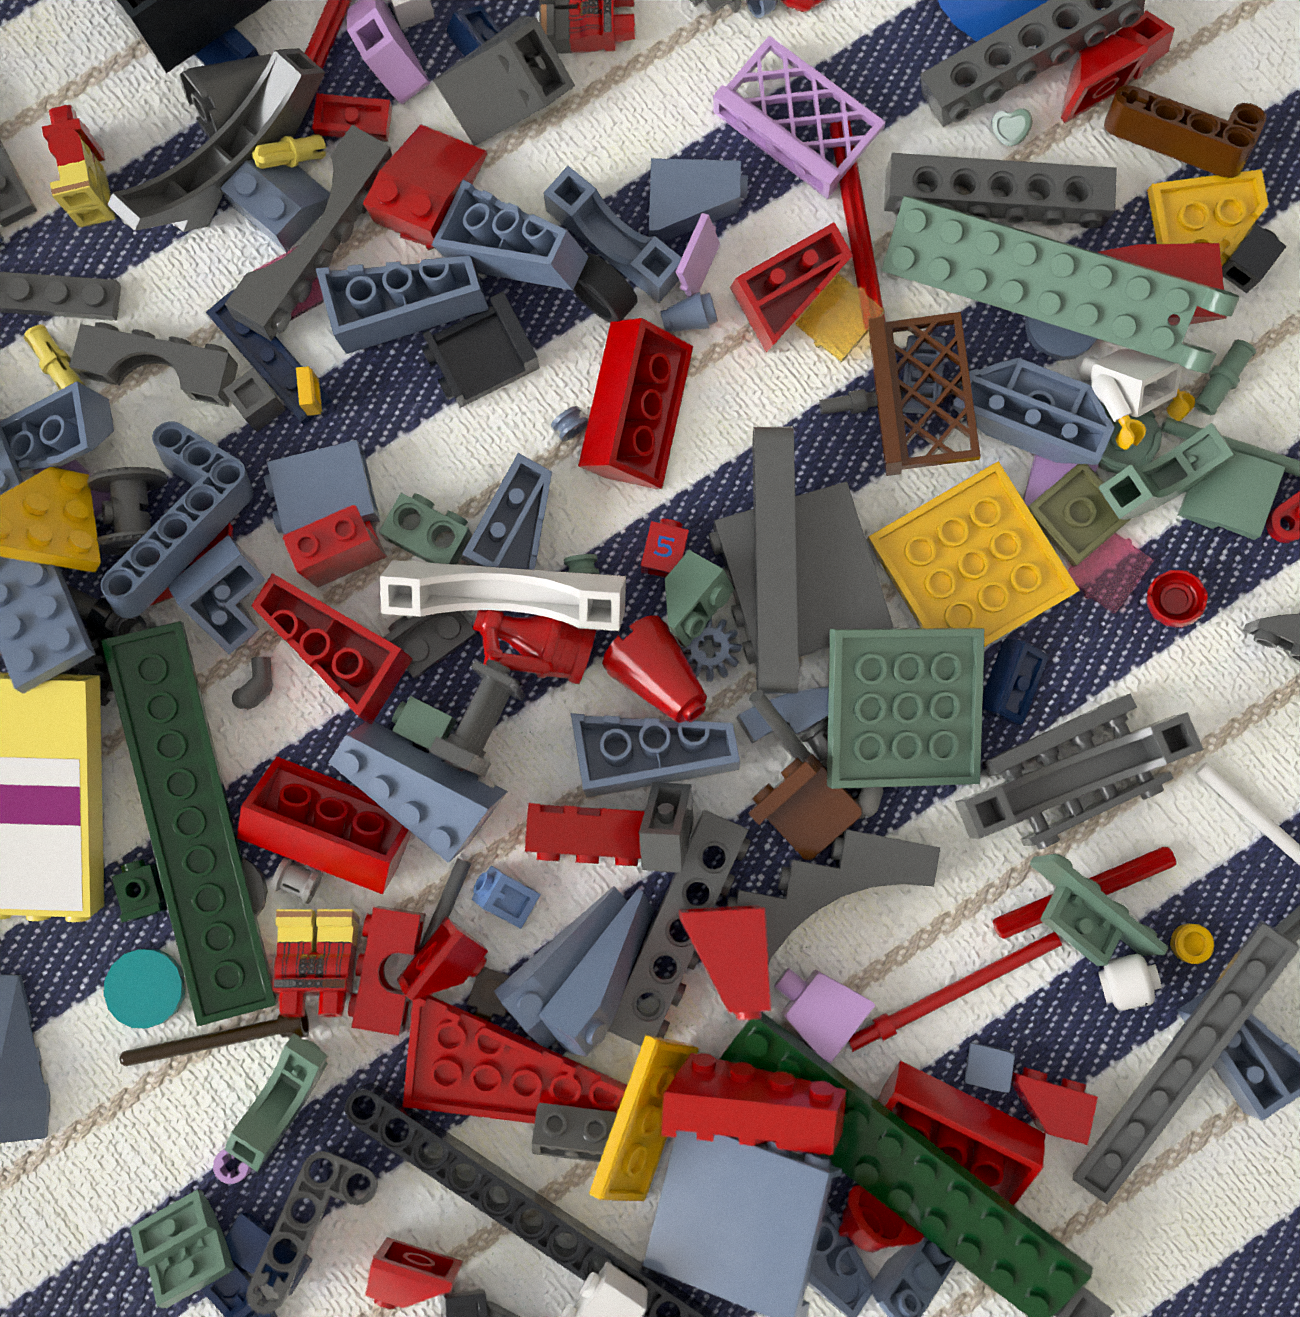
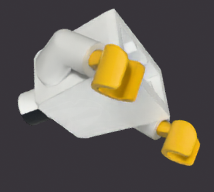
M1119 349L1100 360L1087 357L1081 364L1080 378L1091 381L1090 385L1101 404L1105 405L1112 420L1119 422L1122 428L1116 435L1115 440L1117 445L1124 450H1127L1132 443L1137 446L1146 434L1145 425L1138 420L1131 419L1130 416L1138 418L1166 401L1173 399L1166 408L1167 413L1174 420L1181 421L1195 406L1194 396L1186 391L1180 392L1178 389L1180 386L1181 365L1135 350Z

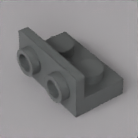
M461 611L421 617L412 616L411 618L403 616L388 627L390 633L383 638L398 646L413 658L407 670L414 679H417L478 634L475 630H472L473 627Z
M539 1103L537 1105L532 1137V1154L600 1163L617 1114L609 1111Z

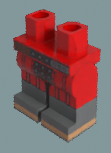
M539 0V23L557 54L593 52L604 48L605 52L616 51V42L635 40L634 14H615V7H635V0Z

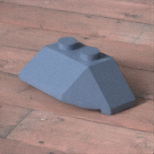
M1020 358L993 364L980 370L969 371L976 426L985 435L1056 463L1099 465L1115 427L1111 420L1108 419L1091 385ZM956 397L952 408L960 414L965 408L964 402Z

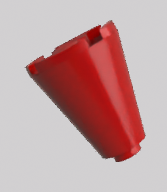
M657 615L646 616L628 626L633 632L624 640L618 635L605 652L602 664L608 675L676 722L682 723L687 721L690 723L697 720L706 709L707 695L668 624Z

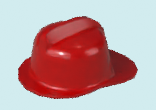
M860 1185L854 1186L849 1191L848 1204L843 1210V1223L839 1227L838 1233L841 1237H849L861 1250L873 1253L888 1247L911 1246L919 1243L924 1238L923 1234Z

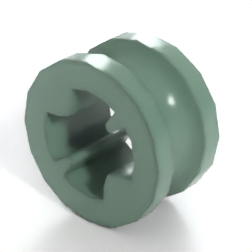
M580 554L564 559V565L569 567L568 572L599 574V569L594 566L595 562L598 561L595 554Z

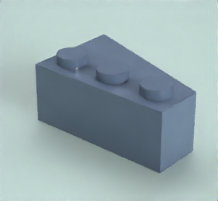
M517 453L467 544L461 560L472 566L535 570L552 471Z
M1210 989L1177 1009L1184 1022H1186ZM1250 1014L1214 1062L1213 1067L1242 1111L1247 1115L1264 1121L1300 1097V1054L1290 1044L1284 1042L1270 1031L1253 1014Z

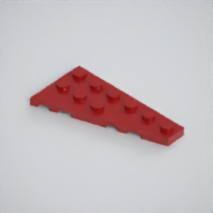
M431 995L413 1000L403 1107L535 1124L536 1110L539 1103L618 1113L628 1086L627 1084Z

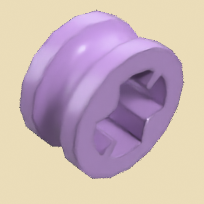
M222 1149L216 1155L213 1162L215 1176L226 1184L240 1182L251 1172L252 1168L242 1162L238 1166L240 1173L235 1174V1169L229 1172L225 1167V1164L229 1161L227 1155L229 1153Z

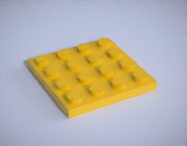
M999 461L878 530L866 539L920 628L985 629L984 647L1080 591Z

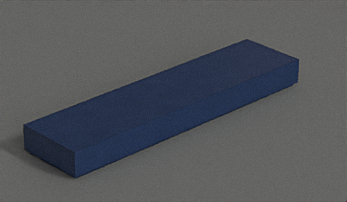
M235 289L231 290L205 313L251 366L256 369L298 420L305 425L315 415L308 416L299 405L296 368L302 367V365L276 336L270 341L233 319L225 305ZM320 387L323 410L332 400Z

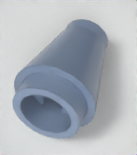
M698 292L668 307L666 310L660 311L663 325L667 332L710 328L709 324L718 322L710 293L701 295Z

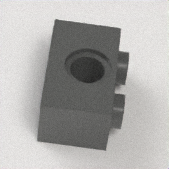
M652 783L639 831L642 870L682 873L694 822L692 784Z

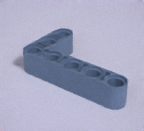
M168 421L160 424L153 431L152 440L163 465L193 486L102 578L100 586L104 596L113 611L123 618H133L143 613L253 497L254 491L244 464L178 422Z

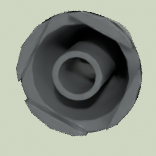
M272 54L187 68L186 71L180 73V83L189 106L194 104L200 115L196 119L209 138L229 120L243 103L266 68Z

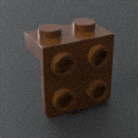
M811 754L803 762L797 757L780 772L784 779L774 788L770 783L765 785L752 798L756 804L748 813L758 825L767 818L802 858L811 860L858 820L863 810L845 788L832 789L827 786V769Z

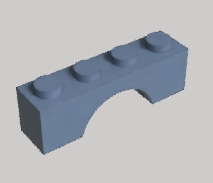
M567 166L543 192L547 213L656 302L660 303L678 283L679 278L676 270L681 257L656 236L646 237L626 225L607 206L597 188L570 166Z

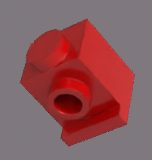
M1148 10L1144 11V15L1129 27H1122L1115 33L1117 36L1145 45L1149 51L1133 76L1136 80L1142 77L1143 71L1169 52L1175 30L1174 27Z

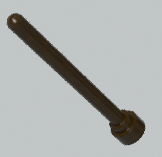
M305 1009V1017H284L279 1014L278 1018L274 1020L126 1050L120 1054L119 1062L123 1066H132L276 1035L290 1039L293 1034H296L300 1038H305L309 1035L308 1015Z

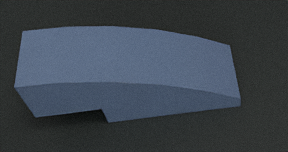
M829 687L801 690L797 694H784L770 699L771 703L796 735L828 716ZM755 707L738 714L736 717L752 744L773 732Z

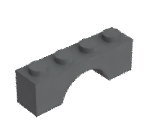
M96 322L95 326L80 324L69 367L83 379L120 385L125 377L138 367L147 364H163L176 370L180 388L190 399L225 407L229 406L230 399L223 389L235 381L239 364L228 353L226 348L215 344H206L205 348L192 346L190 341L173 336L169 337L168 341L156 339L155 335L139 329H133L132 333L121 332L117 327L103 322Z

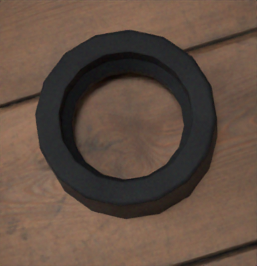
M586 253L588 259L572 292L584 305L603 320L609 323L623 320L638 303L635 291L614 267L600 257Z

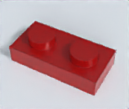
M317 93L312 129L314 134L320 136L343 138L349 128L354 125L379 141L388 142L392 104L390 100Z

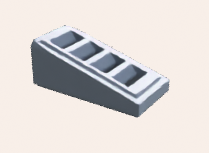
M909 335L907 337L906 352L919 339L917 336ZM931 336L945 346V338ZM924 342L913 357L927 367H930L940 355V352ZM944 360L934 371L942 377ZM907 362L904 366L903 382L912 388L916 382L911 380L918 381L924 373ZM928 378L927 381L933 383L925 382L917 392L919 394H932V398H925L934 403L941 395L942 386ZM902 391L901 400H902V399L905 397V395H906V393L903 392V391ZM913 398L903 408V412L925 414L928 411L926 407Z

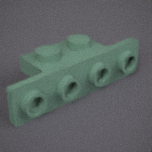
M1050 854L1032 858L1030 866L1056 886L1040 920L1096 966L1108 965L1119 940L1142 956L1166 954L1168 946L1157 938V933L1153 929L1140 924L1129 915V910L1124 905L1111 900L1101 891V887L1095 881L1085 878L1072 867L1071 861L1059 854Z

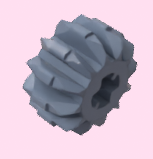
M711 618L703 632L694 638L687 648L679 645L684 654H690L686 659L690 665L693 663L696 665L693 671L697 678L701 669L706 670L707 682L713 681L714 669H717L722 678L728 676V670L723 663L731 667H737L739 663L736 657L728 654L742 651L741 644L729 643L737 637L738 632L736 629H733L724 634L723 630L727 624L725 619H721L717 628H713ZM706 640H711L713 647H719L720 652L715 651L713 658H707L705 651H699L698 649L699 645L704 646Z

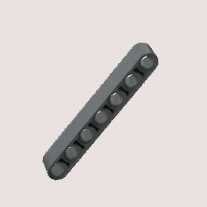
M793 426L753 427L757 690H762L764 694H797L799 664Z

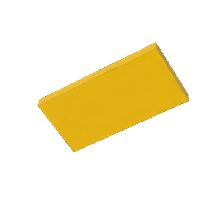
M645 1035L589 1191L590 1195L599 1200H646L668 1138L661 1136L664 1091L690 1053H698V1047L686 1042Z

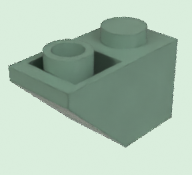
M690 550L665 578L668 626L680 645L687 648L693 639L703 632L707 622L716 611L728 602L731 593L734 591L724 569Z

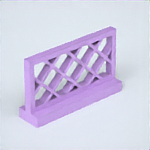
M770 35L728 85L724 86L722 84L713 95L714 114L827 199L837 189L838 182L883 130L886 123ZM771 51L782 59L783 69L762 71L761 61ZM805 76L811 81L812 91L791 93L789 78ZM784 78L786 94L765 96L764 80ZM759 82L760 97L744 98L736 92L742 83ZM833 97L840 103L841 113L820 115L818 99ZM813 100L815 116L794 118L792 102ZM787 103L789 119L773 120L767 115L766 105ZM862 119L872 126L866 135L849 137L848 121ZM842 121L844 138L823 140L821 124ZM816 124L818 141L802 142L796 137L795 127ZM856 145V147L851 151L850 146ZM845 146L846 159L838 168L825 159V148Z

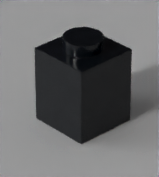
M1255 224L1223 264V277L1247 294L1263 279L1287 245L1281 242L1271 230Z

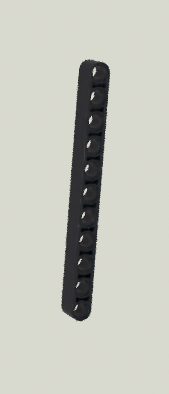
M365 1084L348 1097L345 1104V1114L353 1125L583 1281H586L592 1272L597 1274L600 1272L593 1269L589 1262L597 1255L607 1257L611 1265L630 1278L641 1280L647 1289V1307L642 1317H665L657 1310L664 1302H673L679 1307L678 1312L671 1317H717L712 1310L653 1270L643 1266L641 1262L443 1128L413 1108L403 1107V1101L376 1084ZM366 1095L374 1100L375 1112L373 1114H365L359 1109V1096ZM394 1118L403 1119L408 1124L409 1134L406 1136L395 1135L391 1129V1120ZM424 1142H437L442 1148V1157L438 1159L428 1157L423 1150ZM462 1163L471 1165L475 1169L476 1178L471 1181L462 1180L457 1175L456 1166ZM495 1186H501L508 1191L510 1200L505 1203H496L491 1199L489 1190ZM535 1209L542 1214L544 1221L538 1226L528 1225L523 1219V1213L526 1210ZM569 1232L576 1237L578 1243L572 1248L565 1249L557 1243L556 1237L560 1233Z

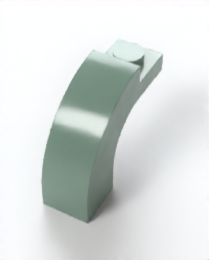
M1211 423L1163 456L1141 466L1131 464L1098 488L1119 519H1132L1154 510L1205 480L1204 477L1235 457L1236 454L1216 426Z
M296 1034L291 1036L284 1045L277 1065L266 1085L230 1133L224 1150L257 1172L295 1120L328 1064L326 1061L328 1055L323 1053L317 1044L307 1039L303 1040Z

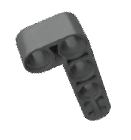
M315 1152L306 1159L248 1286L246 1295L251 1309L257 1313L267 1314L275 1311L284 1303L331 1196L357 1206L368 1203L374 1198L378 1188L377 1178L373 1172L329 1152ZM319 1159H328L333 1165V1174L328 1181L318 1183L311 1176L312 1165ZM356 1174L366 1175L371 1184L369 1193L361 1199L352 1197L348 1192V1182ZM301 1198H308L315 1205V1215L307 1223L299 1222L293 1214L294 1205ZM285 1238L291 1239L297 1246L296 1258L291 1263H282L275 1254L276 1245ZM267 1264L276 1271L289 1272L287 1280L280 1275L274 1284L273 1291L278 1294V1298H272L266 1304L261 1302L263 1294L257 1291L258 1286L268 1284L273 1275L272 1271H265Z

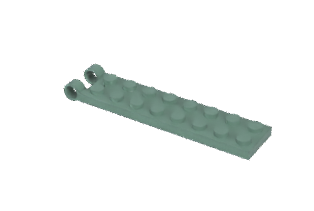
M908 195L903 197L881 271L1165 359L1201 373L1210 372L1217 354L1209 349L1183 342L1196 307L1199 306L1217 314L1232 316L1240 296L1222 289ZM1170 315H1178L1180 322L1177 325H1171L1168 322Z

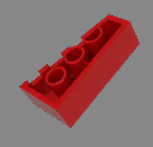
M273 573L251 605L325 683L345 701L349 708L358 717L371 725L413 659L398 646Z
M690 1053L664 1091L661 1136L676 1138L678 1130L696 1132V1140L713 1142L714 1135L738 1137L739 1145L755 1146V1144L768 1140L776 1141L775 1144L778 1149L833 1155L843 1131L847 1090L833 1087L827 1082H811L795 1078L786 1072L774 1073L757 1069L748 1063H732L716 1059L714 1056L706 1053Z

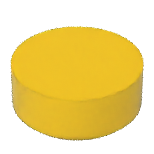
M1183 924L1176 928L1171 936V949L1174 955L1183 962L1191 964L1203 963L1211 957L1214 951L1213 936L1209 930L1201 925Z

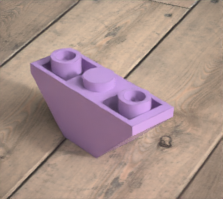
M358 0L347 9V31L364 62L400 104H404L430 84L427 75L385 0Z

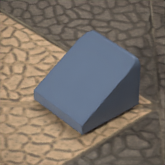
M970 1043L964 1083L1009 1093L1015 1053L1007 1049Z

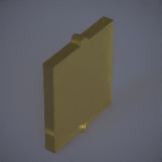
M837 273L795 325L814 340L816 348H824L842 363L869 332L868 319L882 317L885 310L866 296L864 288H856Z

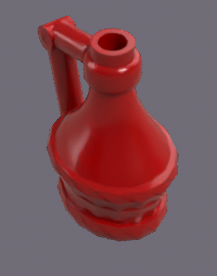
M478 610L472 630L480 632L483 637L484 665L489 658L511 670L535 673L538 678H545L546 676L568 678V681L572 684H580L589 660L597 629L578 628L566 622L540 615L513 617L504 615L501 610ZM499 639L509 643L521 655L503 653L500 650Z

